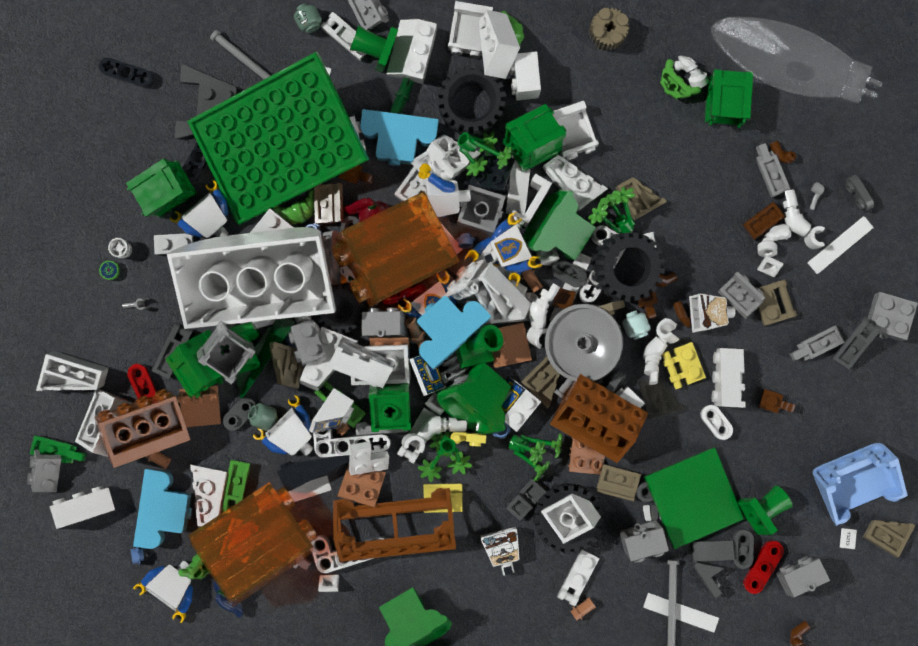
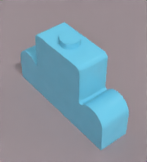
M363 109L360 128L363 136L367 139H375L378 136L377 160L387 161L389 165L400 166V163L412 165L411 163L416 154L417 142H420L422 146L429 147L431 142L437 139L439 119Z
M443 296L435 304L433 302L424 309L426 312L417 320L419 326L432 339V341L428 340L420 345L419 353L427 364L435 370L492 319V316L476 301L466 303L463 312H460L447 296Z
M147 468L144 471L133 547L153 549L164 542L165 534L163 531L182 533L187 529L188 519L190 520L192 516V508H190L191 494L168 490L173 484V476L167 470Z

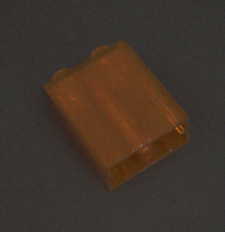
M425 191L342 230L334 237L337 244L331 246L337 263L341 267L349 265L355 277L354 280L349 282L353 295L359 303L366 300L369 307L460 262Z
M269 482L188 535L190 544L232 607L251 596L313 552L311 542L317 538V535L305 518L298 523L289 511L296 505L284 487L275 491Z

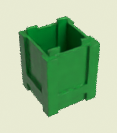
M714 69L712 76L708 77L704 123H709V126L712 123L737 125V129H739L751 116L753 72Z
M546 104L506 124V135L503 143L508 148L512 147L511 154L522 172L562 152L563 139L566 137L567 130L563 125L560 126L553 116L554 111L551 107L548 108Z
M164 158L126 183L128 186L127 190L132 191L143 213L141 215H145V217L150 215L162 217L198 194L182 169L180 162L177 160L167 161Z
M210 330L178 345L165 359L190 398L193 396L198 398L200 392L206 391L217 383L219 386L224 383L222 375L209 366H204L198 362L197 352L212 335Z
M409 383L385 384L383 388L370 385L371 432L391 429L411 430ZM388 407H392L396 412L387 413L385 410Z

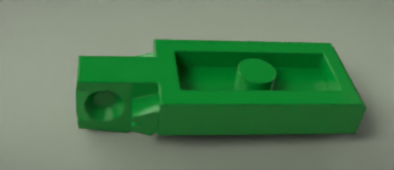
M34 435L29 453L34 455V450H39L40 455H60L62 463H73L74 460L85 461L87 454L76 451L77 446L39 435Z

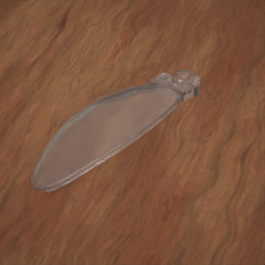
M728 17L715 22L712 26L711 33L718 47L745 72H753V77L769 86L788 93L808 97H839L856 104L860 102L862 94L871 98H877L878 96L875 91L865 89L866 83L875 87H881L882 85L881 81L869 77L872 66L853 61L839 48L805 29L780 21L755 17Z

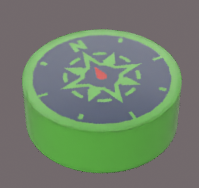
M105 261L101 264L99 272L104 279L114 280L120 274V267L113 261Z

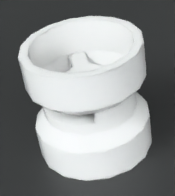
M115 238L110 241L108 250L113 256L125 259L131 255L132 246L124 239Z

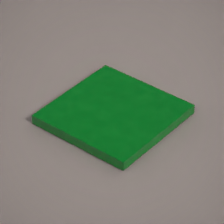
M715 447L644 476L673 549L743 520Z

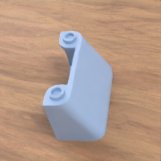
M881 443L868 445L820 465L813 470L816 484L830 517L836 526L846 523L851 517L849 510L881 496L893 502L908 496L898 458Z

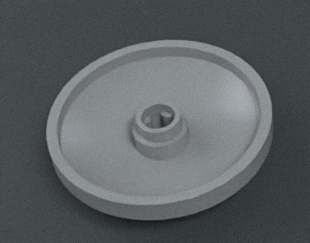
M578 304L562 310L553 318L546 332L545 350L553 368L565 378L575 381L582 374L595 381L609 374L619 362L623 350V336L617 321L607 311L594 305Z

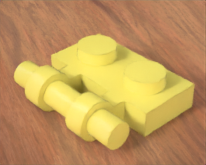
M692 342L674 348L675 357L671 358L669 351L662 354L663 364L665 367L667 366L670 382H673L675 389L682 387L680 379L685 378L686 384L689 385L706 378ZM676 362L679 363V366L682 371L679 374H677L676 368L674 366V363Z
M453 432L450 437L454 440L455 444L467 441L470 446L481 447V443H486V434Z

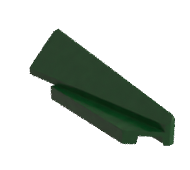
M291 318L276 319L272 328L269 327L255 346V354L261 365L254 370L237 373L240 398H244L271 359L269 343L277 342L281 344L290 332L291 326H294L296 323Z

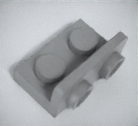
M348 0L360 26L368 31L381 22L389 21L388 12L379 0Z

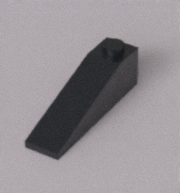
M350 455L299 461L293 464L291 461L280 465L281 470L277 471L286 492H289L348 463Z

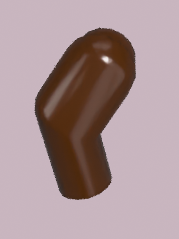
M779 141L769 144L780 162L788 164L796 159V154L793 151L787 152L782 150Z
M674 271L666 276L660 274L659 278L663 280L661 284L655 285L665 287L678 280Z
M682 301L674 303L673 306L679 320L685 327H691V315L687 316Z
M805 620L791 630V646H804L802 634L811 629Z

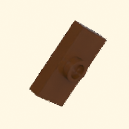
M773 201L742 224V226L751 238L755 240L785 216Z

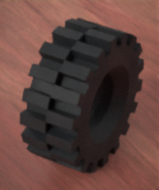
M333 286L332 292L335 305L338 303L346 304L348 313L342 318L336 317L334 313L316 315L318 316V321L324 328L339 334L353 332L354 329L361 325L362 312H365L364 302L355 290L347 286Z

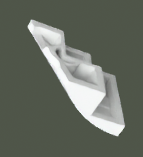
M443 134L432 141L427 151L414 158L411 164L420 171V166L426 163L431 167V174L434 173L444 180H452L464 171L471 162L459 151L461 147L458 145V142ZM479 151L468 152L473 159H477L481 154Z

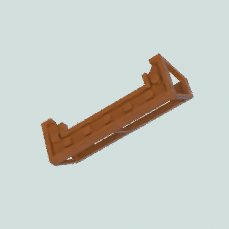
M438 488L431 493L430 498L376 503L375 508L368 505L354 506V503L348 499L333 501L334 543L339 562L456 549L450 488ZM447 508L448 521H443L439 527L434 528V534L398 538L397 514ZM391 514L393 517L394 538L356 542L355 537L347 536L344 532H341V520Z

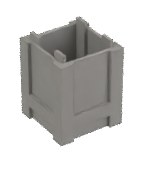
M220 321L203 347L198 350L197 358L199 363L209 366L232 385L237 373L246 361L253 357L256 351L251 342L236 334ZM228 344L229 353L225 352L222 354L220 346Z

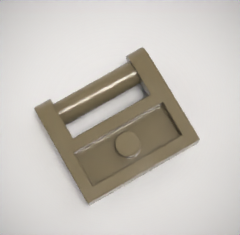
M786 279L758 288L765 297L763 303L758 307L763 326L797 316L796 310H793L786 288ZM775 288H779L786 310L785 314H781L773 290Z

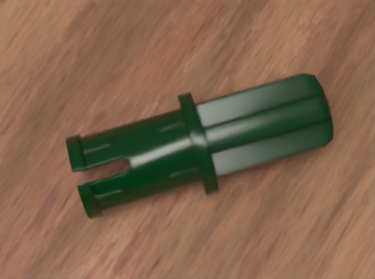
M408 78L402 79L399 91L395 93L396 98L391 108V113L402 114L406 101L410 99L408 96L414 81L410 80L408 82Z

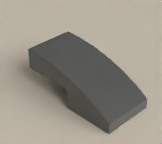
M532 477L506 509L521 521L547 489L538 481H534Z
M733 540L692 541L693 561L735 560Z

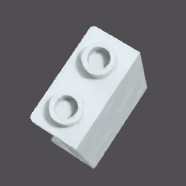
M455 1L448 51L455 55L466 53L470 54L471 57L481 58L482 47L479 20L483 17L486 10L493 11V7Z
M584 101L555 110L553 114L560 126L563 125L567 130L566 137L563 139V149L560 153V156L567 158V160L578 157L577 154L585 152V154L594 152L595 148L599 145L588 119L587 107Z
M537 174L534 175L530 183V187L538 191L525 215H521L518 212L514 215L516 221L522 218L520 223L515 224L519 228L523 226L527 228L552 185L551 182Z

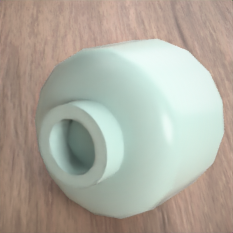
M636 310L626 314L627 318L622 321V325L627 337L636 340L648 335L647 332L650 330V325L644 313L638 314Z

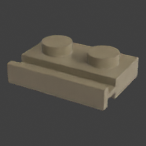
M326 184L314 187L315 224L344 222L342 184Z
M603 464L596 492L634 501L641 474Z

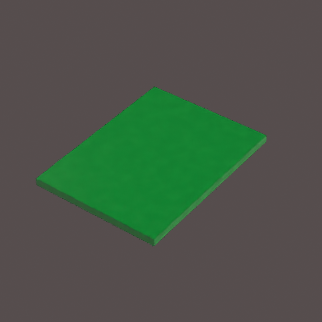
M314 52L187 121L237 225L369 160L318 52Z

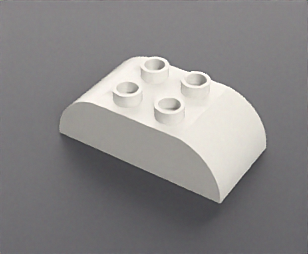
M297 227L221 236L190 243L167 254L184 329L216 326L220 321L226 325L329 314L336 311L321 232L318 229Z

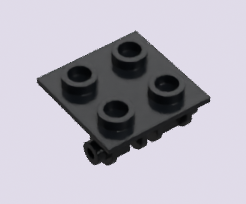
M480 155L478 160L483 156L484 161L487 160L488 163L483 166L485 170L483 172L479 171L476 177L472 174L468 186L471 185L486 189L487 191L490 189L491 191L497 190L502 193L509 191L510 184L507 181L515 158L507 159V165L503 166L502 169H498L499 165H497L499 159L497 156Z

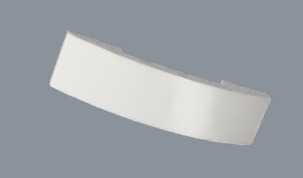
M516 160L510 173V190L508 191L506 214L510 215L514 210L521 215H525L530 169L522 172Z

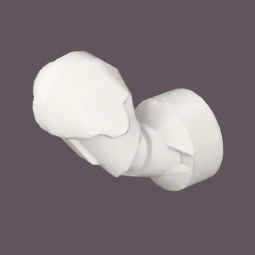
M682 55L678 56L679 61L674 62L675 70H685L687 73H690L691 76L688 81L691 87L698 86L702 88L708 84L707 73L698 69L696 62L692 58Z
M781 224L772 227L770 232L765 235L766 238L758 244V255L762 257L775 256L777 254V244L774 241L790 238L791 231L789 226Z

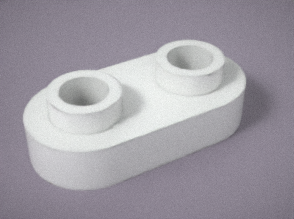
M714 405L705 406L701 410V419L718 439L726 440L730 438L733 433V427L720 409ZM709 411L713 412L712 418L707 417ZM721 426L725 428V431L722 434L719 432V428Z

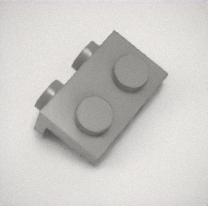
M736 272L733 278L718 291L745 319L765 299L762 291L756 287L754 288L749 283V279L739 272Z
M313 320L291 326V333H288L291 345H296L297 351H294L297 363L301 362L303 367L307 363L325 358Z
M34 450V456L30 457L32 472L28 473L27 479L28 485H31L32 492L57 491L61 464L60 455H40L39 450Z

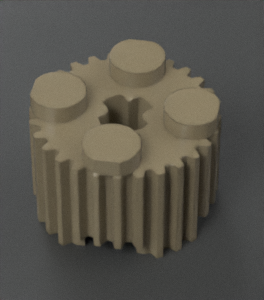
M603 8L593 17L589 34L591 35L590 38H593L592 42H595L594 45H597L598 49L601 48V50L605 49L607 51V49L618 48L619 45L624 43L628 34L629 23L627 16L624 13H620V10ZM607 27L612 29L610 32L606 31Z

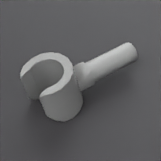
M818 182L811 188V191L815 193L809 208L811 210H814L819 196L824 192V186Z
M139 298L133 303H123L122 307H137L139 310L149 309L150 306L146 307L144 304L145 300H149V298Z

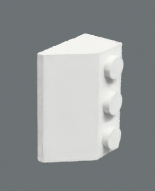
M420 19L400 20L386 75L400 79L408 78V81L412 80L420 84L424 83L437 32L436 23Z
M408 345L363 346L395 363L385 384L410 383L411 365ZM351 376V385H370L368 382Z
M97 389L75 442L92 453L107 456L94 417L98 416L100 411L106 409L112 411L117 409V406L120 404L132 403L124 398Z

